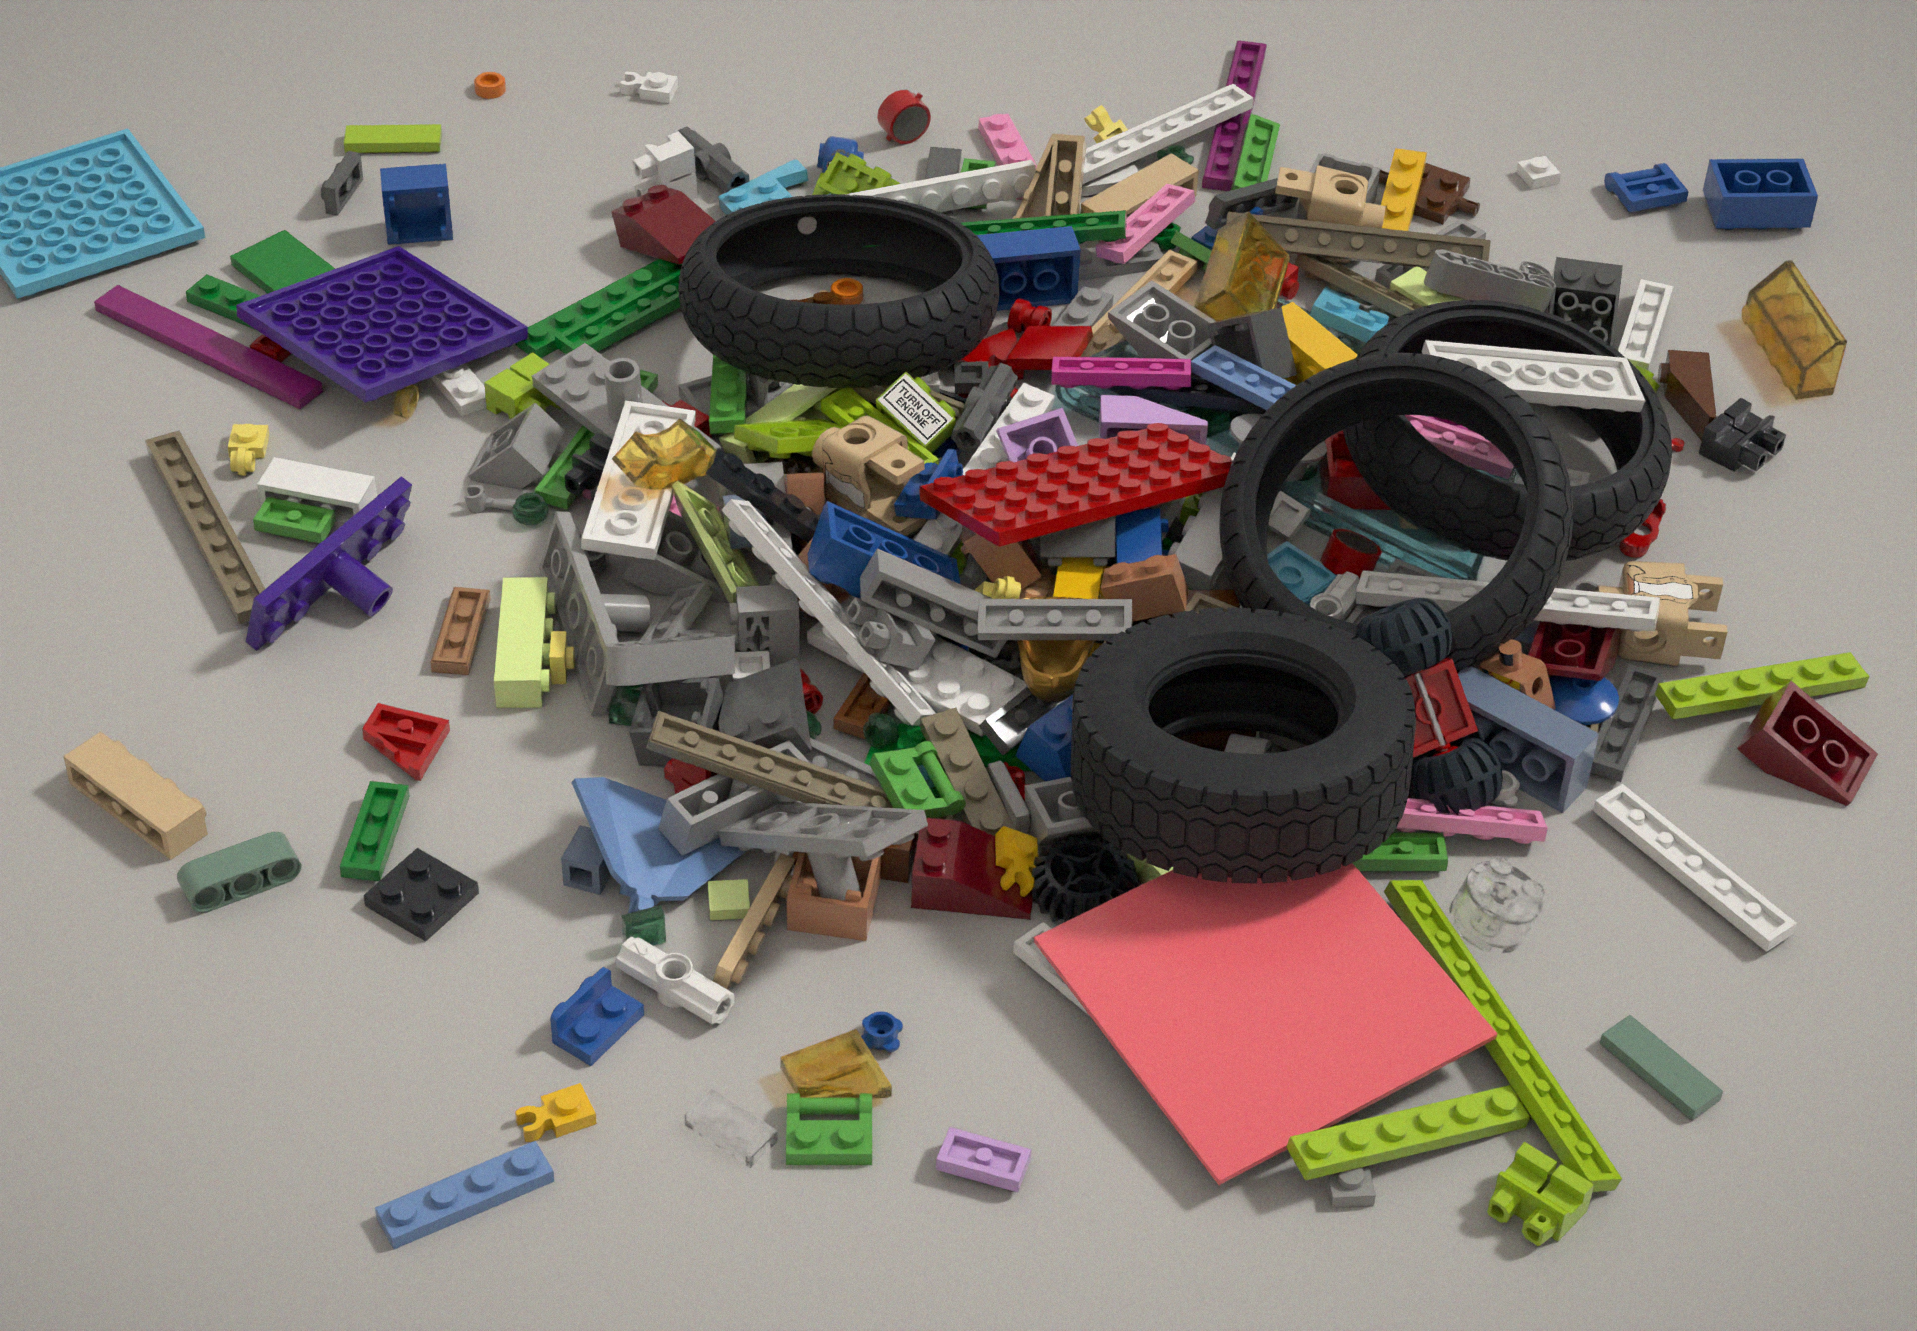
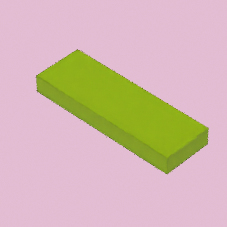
M441 124L346 125L344 150L345 153L348 151L357 153L440 152L442 127Z

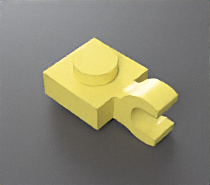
M1102 105L1084 118L1086 124L1092 130L1099 132L1093 138L1096 143H1100L1128 130L1121 119L1113 123Z

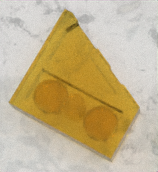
M857 1029L780 1057V1068L795 1093H800V1097L859 1098V1093H872V1098H888L892 1096V1085Z

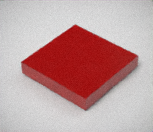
M1028 326L1006 358L1007 365L1012 367V370H1052L1053 357H1081L1093 338L1092 326Z

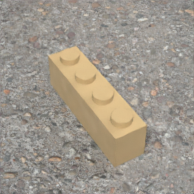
M1171 153L1082 202L1080 212L1082 214L1126 210V217L1128 218L1166 184L1194 190L1196 197L1199 170Z
M100 731L63 756L69 783L168 859L172 860L208 835L205 822L206 810L197 798H190L180 791L171 779H164L157 774L144 759L139 760L129 753L120 741H113Z

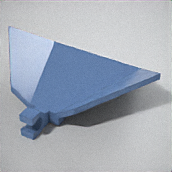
M605 777L575 778L571 782L609 872L621 885L619 894L630 897L626 921L628 924L641 928L645 923L644 918H650L653 914V907L657 906L660 901H682L687 899L747 852L740 851L739 847L722 846L719 837L682 856L658 829L666 799Z

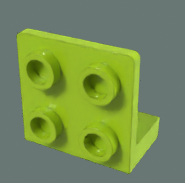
M836 152L817 186L830 194H850L901 183L892 179V175L878 166H875L874 169L866 166V161L852 153L846 157Z

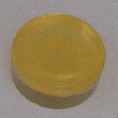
M412 384L397 391L394 402V414L396 416L407 419L412 417L419 400V388L417 385Z

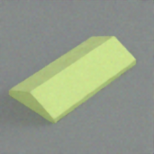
M675 482L672 487L677 508L728 602L734 603L736 602V587L760 585L740 548H730L724 527V519L716 505L681 482Z

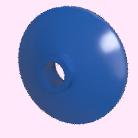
M1552 675L1549 678L1556 706L1555 710L1582 725L1604 722L1611 718L1618 708V692L1614 685L1605 677L1601 681Z

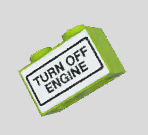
M905 372L875 400L877 410L929 452L933 453L952 435L956 425V419L954 418L956 413L945 401L937 402L930 395L931 389L920 377L917 376L913 379Z

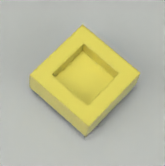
M551 631L549 654L551 684H567L568 669H574L575 649L574 647H568L566 631Z

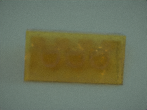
M1249 211L1218 229L1194 305L1196 309L1215 321L1275 309L1290 256Z
M1792 260L1785 261L1748 292L1746 305L1742 308V320L1745 325H1748L1755 336L1757 344L1762 347L1768 356L1770 364L1775 367L1782 378L1784 386L1788 387L1795 400L1833 395L1847 340Z

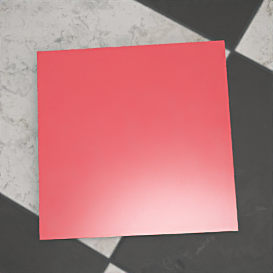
M1353 863L1347 866L1341 864L1340 869L1322 875L1316 872L1315 877L1292 881L1287 876V882L1263 884L1261 878H1257V884L1232 883V878L1229 877L1227 882L1204 880L1200 873L1197 878L1173 873V870L1034 937L1036 946L1218 1185L1287 1150L1286 1146L1290 1136L1328 1128L1497 1038V1032Z

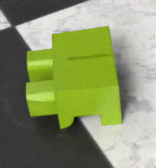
M532 352L511 365L510 369L506 368L485 381L486 409L496 415L503 411L508 414L509 419H512L534 403L545 412L546 407L550 405L561 410L562 408L537 390L532 383V375L550 364Z
M1524 1142L1516 1151L1514 1161L1506 1171H1501L1498 1174L1487 1213L1500 1223H1507L1513 1215L1525 1221L1521 1232L1527 1240L1537 1246L1542 1245L1550 1237L1558 1242L1588 1211L1594 1184L1562 1164L1556 1169L1557 1161Z

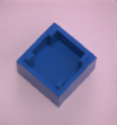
M446 163L380 168L388 245L453 240Z
M1160 509L1135 510L1116 516L1117 563L1126 562L1130 564L1144 561L1154 555L1168 556L1170 550H1163L1162 532L1169 531L1168 519H1161Z

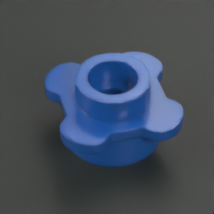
M874 1012L862 1020L864 1034L859 1037V1045L863 1049L869 1050L874 1048L894 1052L900 1047V1041L897 1038L898 1033L903 1030V1024L892 1014Z

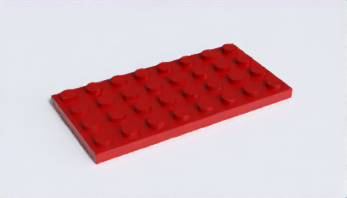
M1153 423L1149 424L1147 429L1121 431L1117 436L1108 439L1094 438L1088 440L1087 444L1076 447L1062 446L1056 452L1048 454H1030L1025 460L999 462L996 464V467L986 470L971 469L962 476L936 478L934 483L919 486L920 500L996 546L1001 547L1222 488L1225 485L1233 460L1229 456L1221 455L1211 450L1207 445L1199 444L1189 439L1188 435L1179 434L1171 430L1166 424Z

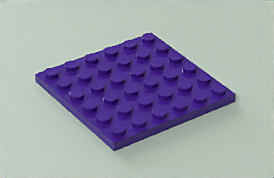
M400 246L236 305L237 317L365 403L377 400L379 397L396 390H402L406 386L424 379H430L434 375L457 368L474 359L485 357L489 353L510 347L528 338V326Z

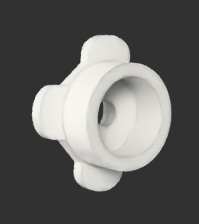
M1502 770V788L1499 796L1491 803L1513 807L1518 801L1515 792L1519 790L1520 783L1513 774Z

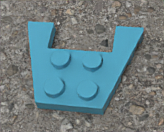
M797 159L792 160L718 196L720 208L728 215L758 203L793 197L785 188L808 181L807 169Z
M1329 287L1323 289L1310 312V316L1316 321L1365 343L1377 331L1389 323V316L1373 310L1367 313L1359 309L1360 304L1352 300V297Z

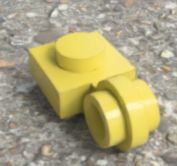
M233 424L228 443L232 472H238V475L246 476L247 472L255 471V458H265L270 436L268 425Z
M1004 576L1003 579L997 578L995 583L984 581L975 591L992 599H1019L1021 583L1016 582L1014 577Z

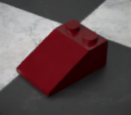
M666 185L653 186L648 189V193L638 198L627 199L622 203L623 206L611 211L620 247L679 265L683 263L688 249L700 233L716 222L682 191L668 188Z
M1540 621L1528 655L1541 660L1546 665L1549 675L1601 681L1614 667L1620 647L1621 628H1596L1589 625H1562L1554 622Z
M1792 681L1764 701L1737 747V750L1765 773L1845 806H1848L1853 801L1878 755L1876 751Z
M926 818L928 826L920 829L912 872L911 908L1031 920L1032 890L1023 897L1020 895V886L1016 882L1007 891L1001 887V877L1006 873V869L996 866L995 836L962 821Z

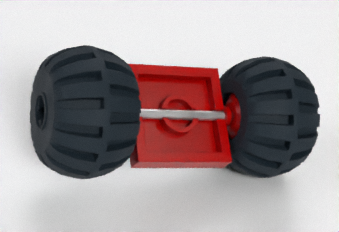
M1415 598L1385 607L1363 618L1357 626L1356 638L1360 637L1376 647V651L1380 650L1392 661V664L1398 667L1405 676L1414 698L1416 729L1413 757L1415 758L1412 760L1409 785L1410 798L1430 800L1437 811L1449 814L1448 805L1457 815H1459L1460 809L1465 810L1466 808L1476 811L1493 802L1499 796L1502 788L1503 775L1501 763L1493 749L1484 741L1478 738L1459 739L1478 731L1454 662L1450 658L1445 659L1451 650L1452 631L1450 621L1442 608L1431 599Z

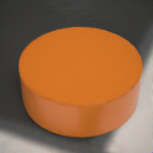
M484 72L474 80L475 93L479 97L493 99L502 96L506 92L505 78L499 73Z
M841 278L832 283L830 292H833L845 305L860 304L863 301V285L859 281L852 278Z

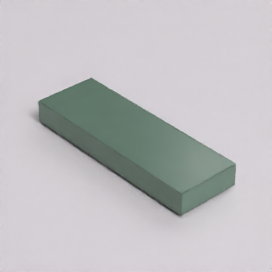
M1627 1016L1601 1035L1600 1044L1692 1121L1721 1100L1722 1089L1633 1016Z

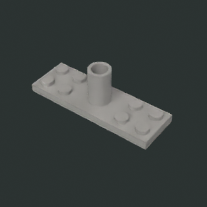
M586 343L532 375V383L537 390L595 435L600 433L612 440L625 400L669 407L641 386L639 365L634 360L616 358L609 361ZM695 426L678 479L682 484L707 468L709 459L717 448L722 450L719 444Z
M556 511L539 570L542 577H548L549 592H555L556 594L555 615L561 631L567 632L568 647H574L575 649L574 668L591 715H606L610 700H613L616 696L617 686L606 684L605 645L619 643L617 631L645 632L650 621V604L645 595L600 594L589 564V554L581 549L579 528L575 527L570 512Z
M778 801L719 830L718 834L722 846L739 847L740 851L757 848L762 849L764 853L777 850L807 852L820 897L845 900L847 890L861 891L851 856H857L861 861L880 857L884 854L883 849L889 845L903 844L912 840L915 837L914 833L928 826L924 810Z

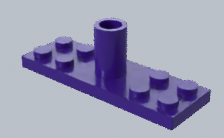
M402 476L257 595L253 600L245 642L256 651L267 642L273 643L280 637L284 628L291 621L297 622L302 619L307 613L309 606L331 588L335 589L371 617L377 614L391 597L393 587L361 564V562L365 559L368 561L373 559L386 541L389 539L395 540L404 530L405 523L403 521L405 513L411 504L409 497L412 484Z

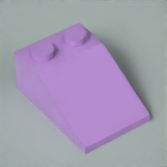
M1101 395L1098 438L1108 439L1117 436L1121 431H1139L1147 429L1149 424L1163 423L1168 425V428L1179 434L1188 435L1189 439L1206 445L1208 421L1137 396Z

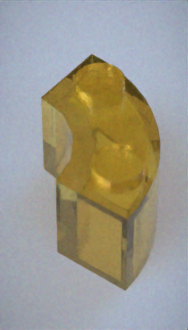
M679 418L669 428L656 434L644 435L635 432L613 456L612 460L635 485L650 490H664L673 488L672 485L677 481L685 484L698 476L706 475L705 472L709 459L716 449L699 431Z

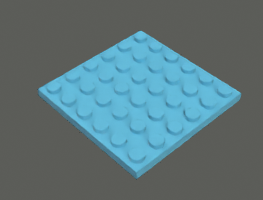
M129 129L0 167V274L17 299L34 295L37 292L55 286H62L86 276L96 275L101 271L117 266L127 265L132 261L151 255H158L166 250L189 245L194 241L205 238L202 224Z

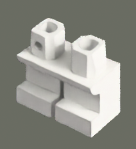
M679 131L668 135V142L658 147L653 144L644 145L645 155L632 160L635 175L640 180L648 179V181L635 186L637 198L648 193V189L656 185H666L668 188L682 191L690 199L698 197L694 147Z

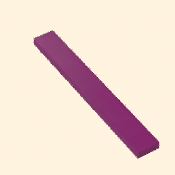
M1237 40L1226 86L1234 84L1253 97L1254 106L1267 44ZM1253 108L1216 124L1203 175L1202 188L1231 191L1246 124Z
M116 285L94 301L97 312L298 409L303 408L323 392L322 382L120 285Z

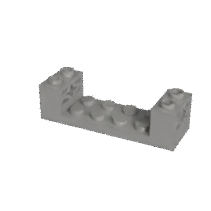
M782 462L744 464L745 467L754 473H761L772 480L776 488L786 494ZM718 483L719 502H723V496L734 495L733 492ZM719 507V512L724 519L723 507ZM765 515L767 523L792 550L790 531ZM768 563V575L776 574V571ZM775 575L770 577V585L736 587V602L729 603L731 625H737V630H730V634L735 635V652L769 651L770 665H779L795 658L800 664L798 596L792 590L782 586L775 578Z

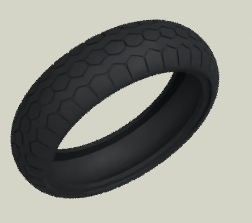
M848 194L806 195L766 201L742 208L722 217L701 232L688 249L681 266L679 301L687 326L695 338L710 353L735 368L759 377L789 384H802L803 386L812 387L826 386L828 388H857L893 384L905 372L913 379L917 376L921 378L943 370L970 354L985 338L995 319L999 302V280L992 256L978 236L960 222L943 213L924 206H918L917 204L882 197ZM801 218H815L817 222L815 231L807 235L802 234L798 230V222ZM869 245H880V246H874V247H863V246H869ZM853 273L897 279L920 286L929 291L912 297L882 303L834 305L781 299L752 290L750 287L774 279L796 275Z
M1489 300L1448 301L1412 310L1394 319L1377 331L1356 357L1358 359L1388 353L1422 354L1424 342L1429 340L1626 358L1600 337L1591 332L1589 333L1588 330L1570 321L1566 322L1561 317L1547 312L1543 313L1541 310L1523 305L1517 306V304ZM1629 360L1628 362L1645 399L1641 412H1617L1610 409H1583L1575 406H1566L1588 423L1600 436L1609 449L1617 468L1616 473L1599 481L1571 486L1573 526L1566 561L1596 554L1616 545L1631 535L1652 513L1667 484L1672 460V441L1669 423L1662 404L1652 386ZM1405 415L1379 417L1343 429L1347 448L1358 471L1373 492L1395 513L1418 529L1420 528L1423 532L1441 541L1444 540L1445 543L1465 551L1468 549L1471 553L1490 558L1495 557V559L1506 561L1509 559L1520 538L1525 522L1528 492L1523 484L1483 474L1452 459L1426 440Z
M1388 353L1350 360L1325 369L1293 387L1259 418L1242 442L1228 472L1221 499L1219 531L1225 569L1236 597L1243 608L1251 609V613H1255V609L1279 611V616H1282L1284 612L1305 616L1306 622L1312 618L1332 625V629L1338 627L1354 634L1356 638L1358 624L1333 618L1308 606L1286 588L1271 569L1267 556V529L1275 499L1283 483L1303 457L1321 442L1347 427L1363 421L1393 415H1421L1445 419L1478 433L1496 446L1512 463L1528 492L1525 522L1520 538L1503 568L1478 594L1462 605L1445 613L1450 621L1452 631L1451 650L1445 659L1450 658L1453 660L1457 673L1466 667H1474L1499 652L1500 643L1505 644L1511 639L1514 640L1529 626L1550 598L1565 566L1572 537L1573 500L1569 475L1558 445L1542 419L1515 391L1486 372L1459 361L1428 354Z

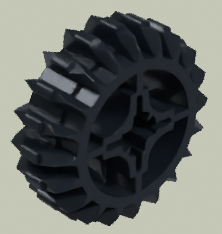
M1085 833L1081 839H1074L1069 835L1064 843L1054 839L1050 847H1042L1041 853L1034 860L1036 868H1033L1031 873L1032 877H1034V888L1031 892L1033 902L1038 904L1041 914L1049 913L1052 922L1058 920L1066 922L1136 888L1138 884L1134 861L1127 858V853L1123 850H1117L1116 846L1112 843L1104 844L1101 836L1095 840L1087 839Z

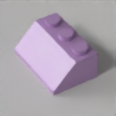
M1063 408L997 428L996 430L1008 461L1012 462L1025 460L1030 454L1056 452L1062 446H1078Z

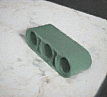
M274 831L191 860L179 869L177 881L192 909L196 912L205 913L292 881L299 875L302 864L285 834Z

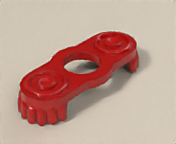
M1663 499L1659 500L1652 513L1641 524V526L1650 529V534L1638 535L1633 532L1619 542V549L1624 555L1633 558L1642 557L1647 553L1651 543L1658 538L1659 525L1666 512V504L1663 503Z

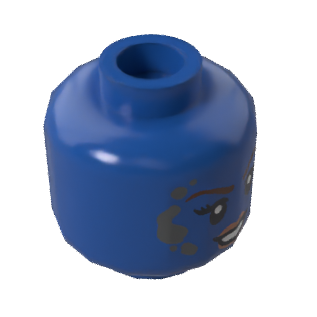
M830 136L825 143H820L817 168H821L822 173H825L836 152L846 157L852 153L861 159L864 158V152L858 151V143L854 139Z

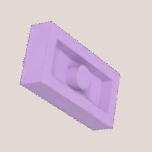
M949 1127L936 1158V1170L1019 1192L1031 1161L1032 1149Z

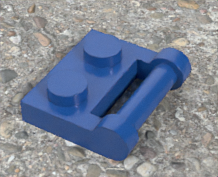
M1666 163L1655 164L1651 169L1623 174L1611 172L1607 173L1604 178L1607 191H1613L1629 212L1687 202L1689 191Z

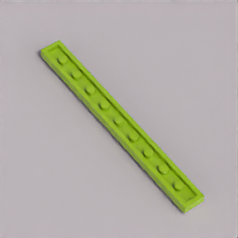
M1390 880L1384 893L1396 913L1497 1032V1038L1485 1044V1047L1563 1165L1593 1183V1192L1614 1191L1621 1182L1622 1177L1423 881Z

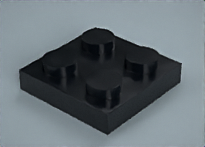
M416 848L363 896L367 908L426 942L479 894V887L477 881Z

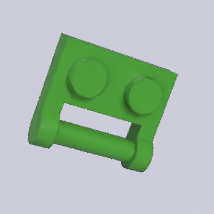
M925 741L914 748L873 754L869 765L893 808L924 810L926 818H936L957 814L966 806V801L961 792L955 791L937 760L938 752L932 742ZM917 766H924L941 798L935 799Z
M787 1093L786 1165H872V1093H859V1098H800V1093ZM800 1115H859V1120H800Z

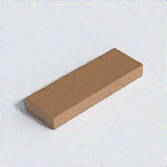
M453 587L430 662L431 672L469 675L491 600L490 590Z

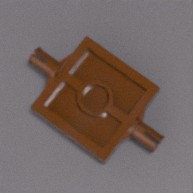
M1426 163L1413 215L1442 225L1451 214L1458 210L1476 216L1480 203L1463 198L1470 187L1471 178ZM1380 169L1378 183L1386 185L1389 172Z

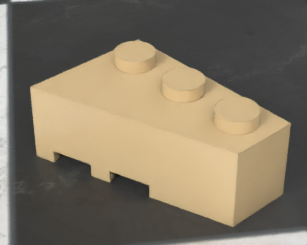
M1052 133L1036 167L1034 177L1028 189H1026L1021 205L1013 219L1079 214L1086 154L1085 136Z

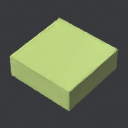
M748 879L708 881L710 920L744 919L750 908Z

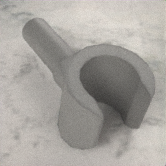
M471 485L467 488L469 496L464 498L468 509L472 513H480L487 508L516 511V502L486 497L484 488L481 485Z

